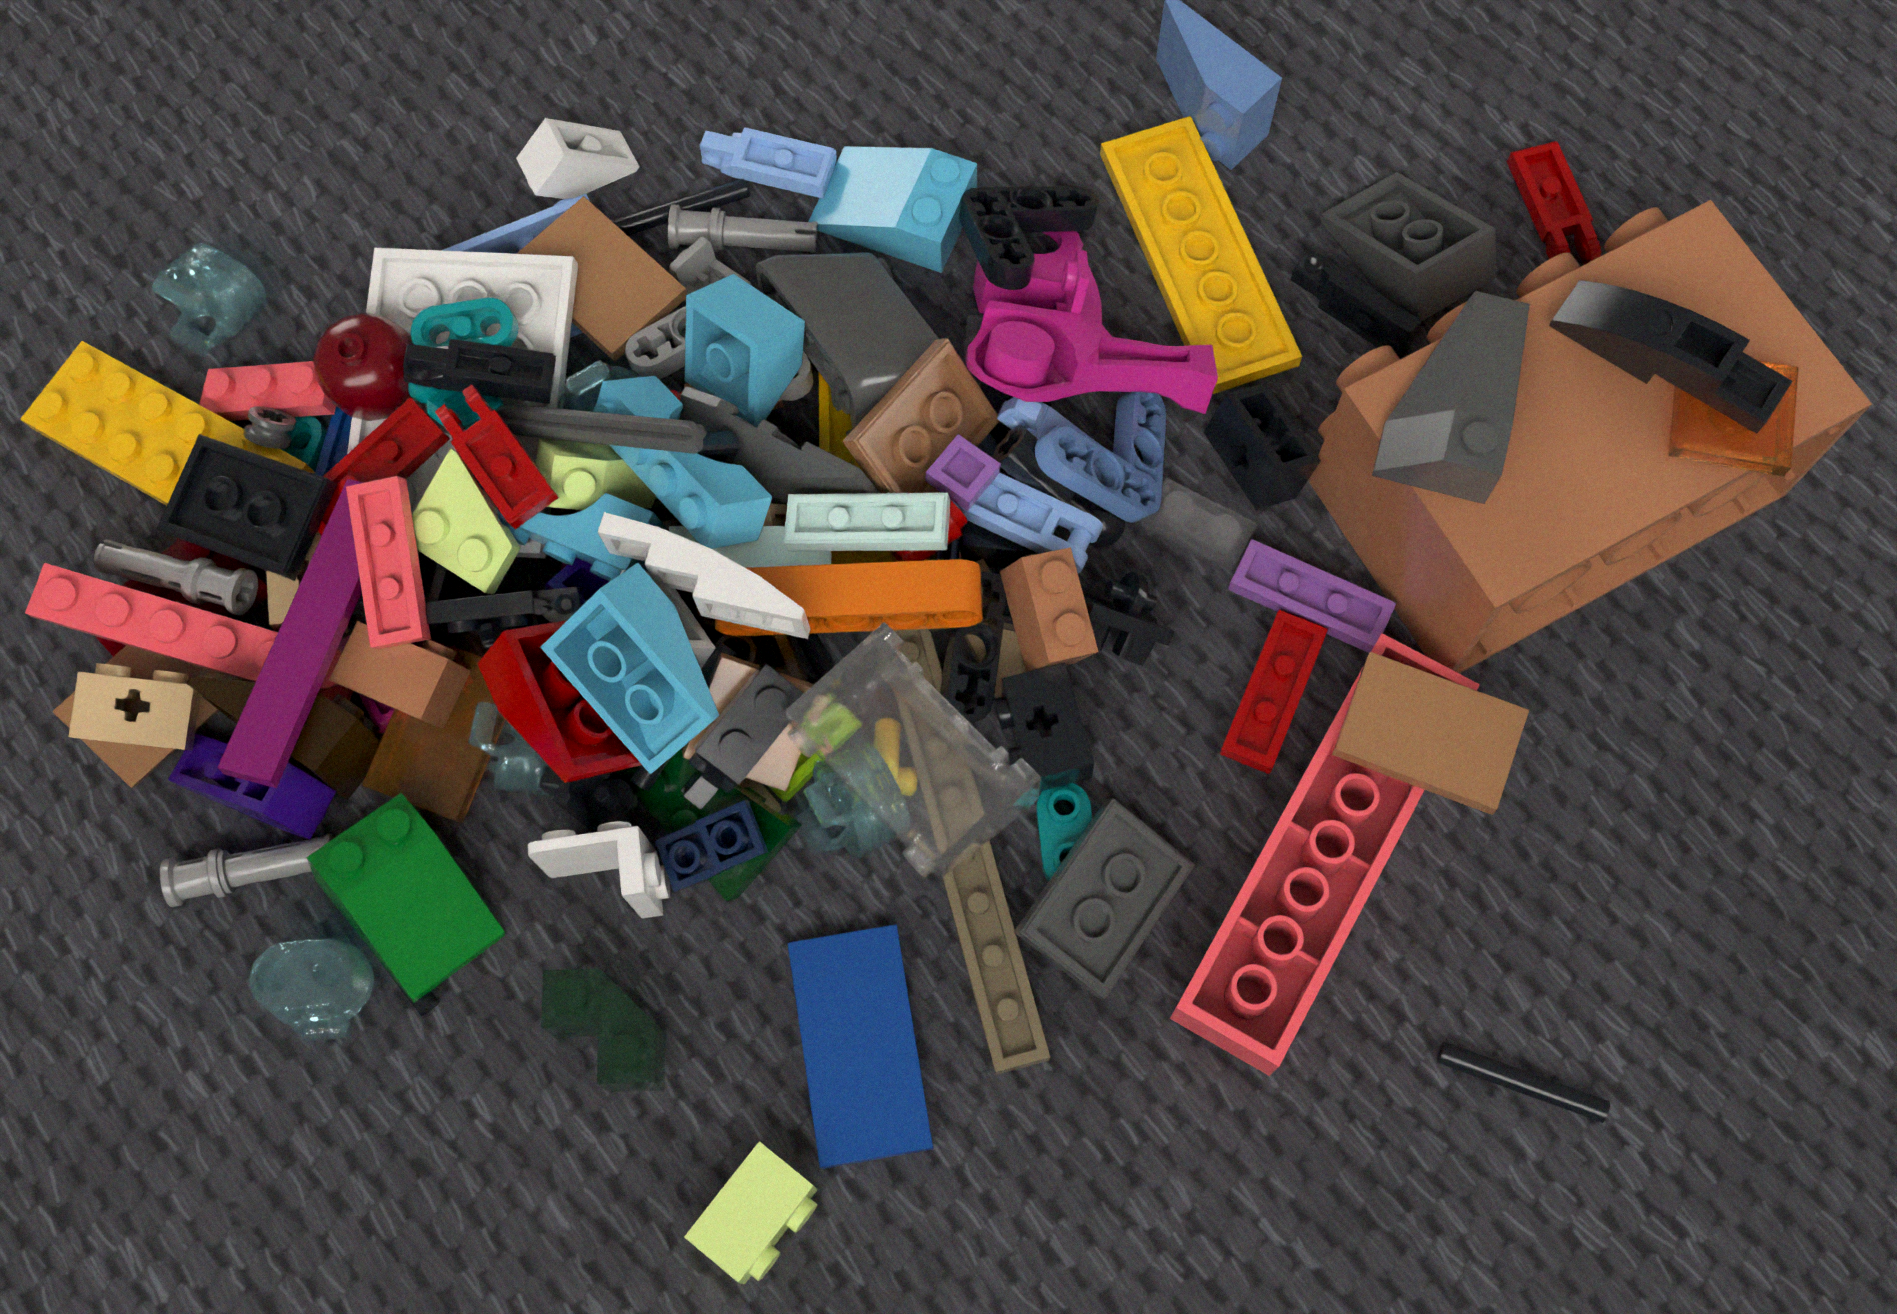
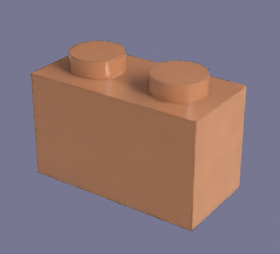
M1071 547L1021 557L1000 571L1026 672L1064 662L1065 665L1075 664L1098 653Z
M357 621L329 680L444 729L471 671L453 662L456 651L431 640H426L422 648L412 643L383 649L370 648L367 625Z

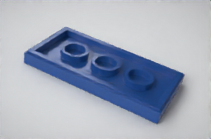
M897 924L787 943L820 1168L825 1169L933 1150Z

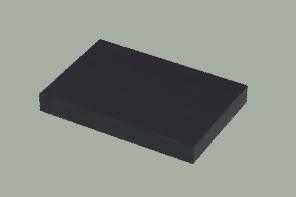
M199 434L156 530L295 581L337 484L325 477Z

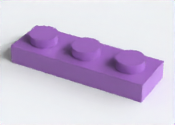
M1251 539L1228 590L1276 612L1282 610L1328 629V635L1368 653L1372 651L1379 636L1384 632L1396 605L1395 602L1253 539Z

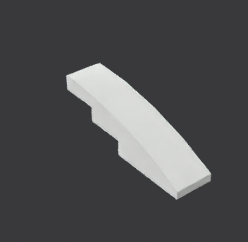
M604 512L598 534L608 552L645 561V566L652 580L657 585L692 592V597L701 616L808 639L810 625L805 610L759 575L711 548L665 529Z

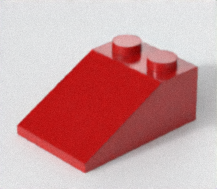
M567 620L505 630L477 663L499 713L564 783L642 765L540 648Z

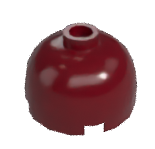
M371 313L345 316L330 325L319 338L313 357L315 379L327 399L350 417L366 421L388 418L408 397H411L408 391V382L404 381L403 363L407 344L414 343L406 330L385 316Z

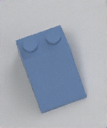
M1164 0L1156 60L1183 118L1192 117L1201 137L1200 140L1203 141L1211 160L1220 161L1232 170L1268 136L1282 77L1182 1Z

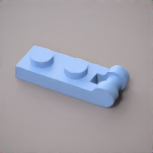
M1002 473L997 475L968 511L951 500L963 512L968 521L1039 554L1071 547L1077 573L1082 571L1088 559L1085 551L1089 543L1096 542L1103 529L1101 521L1091 514ZM1058 525L1070 531L1071 534L1067 541L1053 535Z

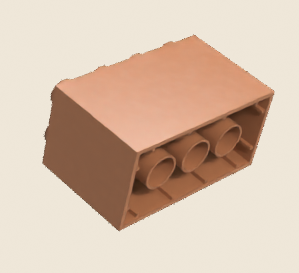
M1711 200L1668 221L1659 208L1647 209L1629 219L1608 238L1604 245L1606 254L1583 266L1579 265L1571 253L1559 254L1538 266L1519 284L1516 290L1519 299L1515 301L1528 303L1530 306L1514 420L1502 476L1485 504L1372 476L1386 420L1467 302L1457 306L1435 323L1427 335V339L1430 342L1429 345L1402 359L1397 356L1391 346L1378 347L1356 359L1338 377L1336 385L1342 395L1336 411L1328 416L1318 429L1320 436L1324 440L1318 455L1321 462L1309 478V483L1386 598L1396 603L1394 610L1425 656L1460 674L1784 497L1872 405ZM1579 280L1627 288L1692 310L1750 339L1743 352L1793 382L1767 423L1756 434L1656 374L1653 375L1648 384L1642 382L1551 328L1549 324Z

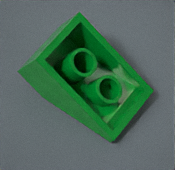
M402 793L306 857L316 882L413 1003L505 936V931L435 832Z

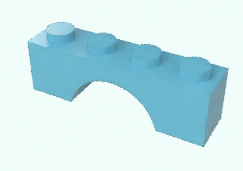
M656 376L603 381L597 405L594 407L593 412L679 420L683 404ZM610 445L701 545L713 549L758 540L772 496L742 465L718 462L697 453Z
M476 479V481H477V483L479 484L481 490H484V488L481 486V484L479 483V481ZM605 493L588 508L574 514L556 516L539 512L516 530L509 525L497 508L500 522L510 529L518 544L525 546L528 539L537 541L545 545L543 549L545 554L569 565L573 564L575 558L592 564L590 571L593 574L607 581L613 580L620 575L622 570H628L636 563H639L645 571L647 568L645 561L608 552L598 534L604 512L666 529V526L654 512L608 493Z

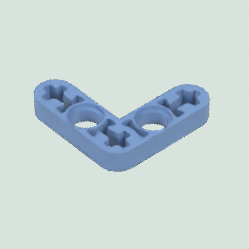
M1127 392L1118 399L1113 452L1068 426H1061L1050 431L1036 441L1035 457L1038 465L1051 479L1124 521L1133 523L1156 513L1161 504L1166 431V407L1163 399L1159 394L1145 392ZM1134 444L1141 452L1143 462L1137 456ZM1094 465L1102 474L1104 486L1096 477Z

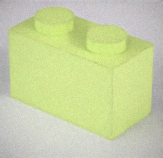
M759 1141L684 1238L738 1283L745 1284L751 1276L760 1281L778 1259L781 1252L774 1246L785 1231L790 1228L793 1232L797 1233L816 1209L817 1204L811 1198L818 1189Z

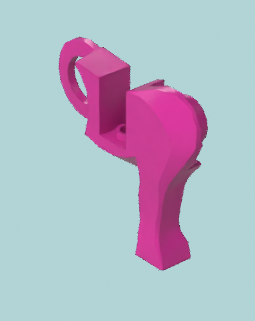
M1076 231L1042 232L1050 236L1058 244L1059 249L1047 254H1034L1035 261L1031 280L1028 286L1023 289L1007 290L990 283L977 259L973 290L978 311L984 315L979 332L967 348L965 361L967 370L980 381L1000 392L1026 402H1050L1096 391L1145 392L1159 394L1170 398L1182 408L1206 414L1218 380L1213 346H1164L1112 337L1102 325V305L1099 290L1088 265L1087 251L1082 250L1083 243Z

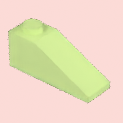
M539 438L535 464L559 496L557 500L547 507L584 510L594 504L605 493H608L642 508H652L656 495L610 445Z

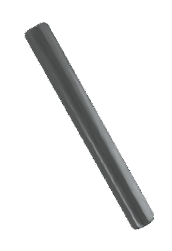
M503 404L497 409V413L503 418L513 434L519 436L696 454L703 449V438L706 436V431L702 425L687 420Z

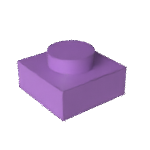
M958 434L926 471L925 481L941 493L948 492L951 500L968 511L1000 473L1001 463Z

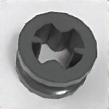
M252 407L249 409L247 417L252 421V424L246 425L243 435L246 439L268 448L285 449L290 447L292 437L288 434V431L294 430L296 425V419L293 416L269 407Z

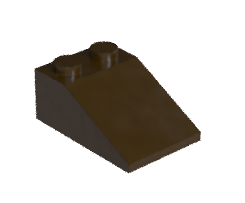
M194 675L187 685L223 715L237 724L256 682ZM318 692L289 760L348 800L388 749L375 737L380 728L364 717V712L338 693L331 701Z

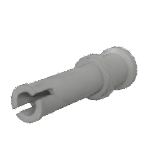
M671 204L668 218V245L670 249H678L679 245H692L700 237H704L711 242L714 252L724 250L725 246L803 251L815 254L818 222L726 216V212L721 211V208L713 207L711 212L681 210L679 205Z
M108 539L104 540V544L100 543L94 555V566L99 572L175 590L182 593V596L190 603L202 605L206 602L225 606L229 613L235 615L247 613L257 595L258 579L253 570L239 568L233 571L221 568L212 559L200 557L192 561H184Z
M326 834L310 840L307 839L229 854L227 850L214 849L210 850L206 857L177 862L175 858L163 859L160 865V883L164 898L170 907L182 906L185 899L215 894L217 898L228 897L230 893H234L238 886L312 872L306 857L327 844L334 837L332 834Z

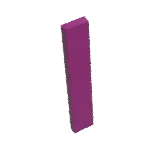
M347 479L217 767L224 775L277 788L362 593L346 486L363 482Z

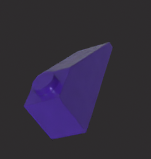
M195 734L193 751L185 750L168 781L273 827L309 840L311 839L317 826L326 815L327 808L336 793L335 790L289 763L286 765L277 788L224 775L217 767L228 744Z

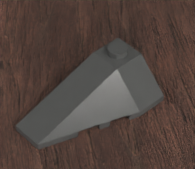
M1474 291L1386 420L1372 476L1485 504L1503 472L1514 420L1530 304Z
M687 386L681 393L680 402L683 404L680 420L693 421L695 424H700L706 432L732 430L740 443V448L732 464L742 465L772 496L771 503L787 505L788 494L880 493L860 468L809 442H804L800 448L793 440L779 432L777 426L763 419L756 428L746 420L736 416L739 412L736 405Z

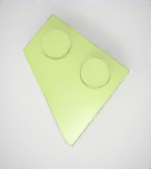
M450 448L412 514L417 550L484 593L494 595L521 548L510 529L500 522L497 507L486 491L481 490L467 464L456 450Z

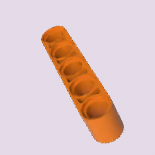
M952 559L746 568L762 577L805 610L810 625L809 634L961 628L976 625L983 619L981 567L974 561ZM715 619V629L725 635H786Z

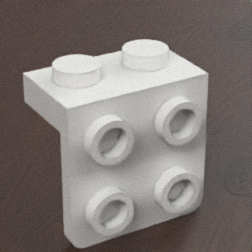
M624 821L608 822L597 827L598 832L576 835V832L572 830H554L544 833L542 840L528 844V856L551 878L619 868L621 894L641 918L663 915L662 899L670 898L669 877L664 865L660 866L657 851L639 826L631 827V823Z

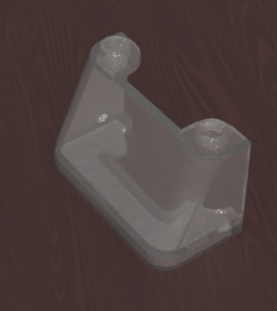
M884 622L785 710L787 719L793 727L787 733V736L807 758L816 753L903 842L907 848L902 854L918 873L926 878L933 872L936 876L942 878L1021 816L1038 800L1041 776L1022 758L1014 765H1007L1009 753L1002 746L996 750L924 678L923 668L916 661L911 664L902 652L897 651L904 645V641Z

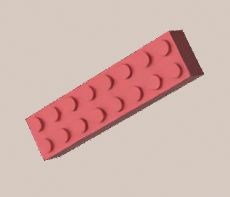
M1381 633L1371 651L1476 691L1480 684L1383 633ZM1362 669L1170 1017L1171 1020L1268 1076L1280 1066L1424 792V789L1332 755Z

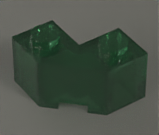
M601 969L543 970L541 1028L554 1038L598 1036L597 1085L607 1092L663 1091L665 1089V1033Z

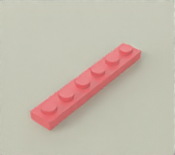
M44 563L25 614L36 619L250 682L257 681L278 632L47 563ZM336 650L319 693L331 701L337 693L350 701L353 691L329 680L342 654V651Z

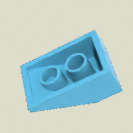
M844 146L834 167L824 198H819L808 222L817 221L818 231L942 273L962 229L959 215L963 194L971 188H977V163L933 148Z
M636 563L601 587L540 647L650 775L719 717L675 605L639 563Z

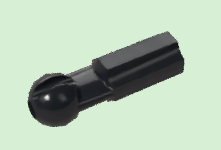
M1022 425L1010 430L1006 437L996 446L992 458L1001 463V467L1017 481L1089 513L1100 520L1103 524V529L1097 541L1089 543L1090 546L1094 548L1108 547L1117 542L1124 532L1125 521L1048 477L1038 465L1035 457V445L1038 439Z

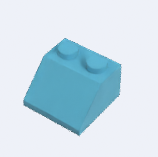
M735 274L686 295L685 382L699 391L722 398L736 405L739 410L736 416L757 428L762 419L766 420L802 365L805 321Z

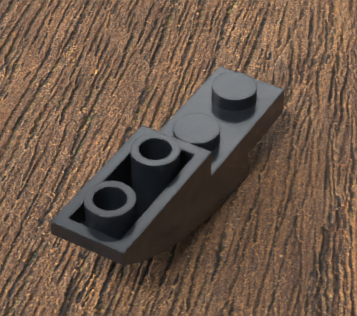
M1579 280L1549 324L1551 328L1642 382L1648 384L1653 375L1656 374L1756 434L1767 423L1793 382L1744 353L1743 350L1750 339L1692 310L1627 288Z

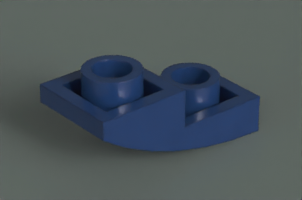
M743 800L701 818L690 826L654 840L674 892L686 889L768 852L748 800Z

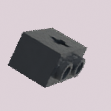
M1267 383L1227 393L1204 431V434L1256 511L1295 499L1321 462Z
M1065 662L1002 678V697L994 698V704L1001 729L1011 728L1016 747L1008 748L1015 779L1025 778L1029 794L1091 779L1094 760ZM1042 722L1045 730H1050V736L1041 738L1040 732L1033 730V724Z

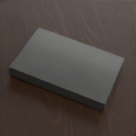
M1114 798L1106 799L1014 933L1099 999H1105L1195 864Z

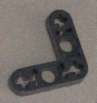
M1074 186L971 188L963 194L959 218L983 272L990 283L1003 289L1018 290L1025 288L1030 283L1035 261L1034 254L1023 232L1088 230L1094 224L1099 201L1097 196L1091 191Z
M981 572L983 595L991 598V602L982 607V621L969 627L952 628L948 633L939 701L944 717L958 726L973 724L984 719L990 713L994 701L1003 629L1015 632L1001 575L992 572ZM988 622V623H989V626H987V625H985V624H982V623ZM965 635H975L983 641L986 654L980 663L971 662L964 657L961 651V642ZM958 671L965 674H982V678L977 677L970 681L968 694L971 699L977 700V706L967 710L966 713L964 712L963 703L956 701L955 695L966 690L968 675L959 676Z

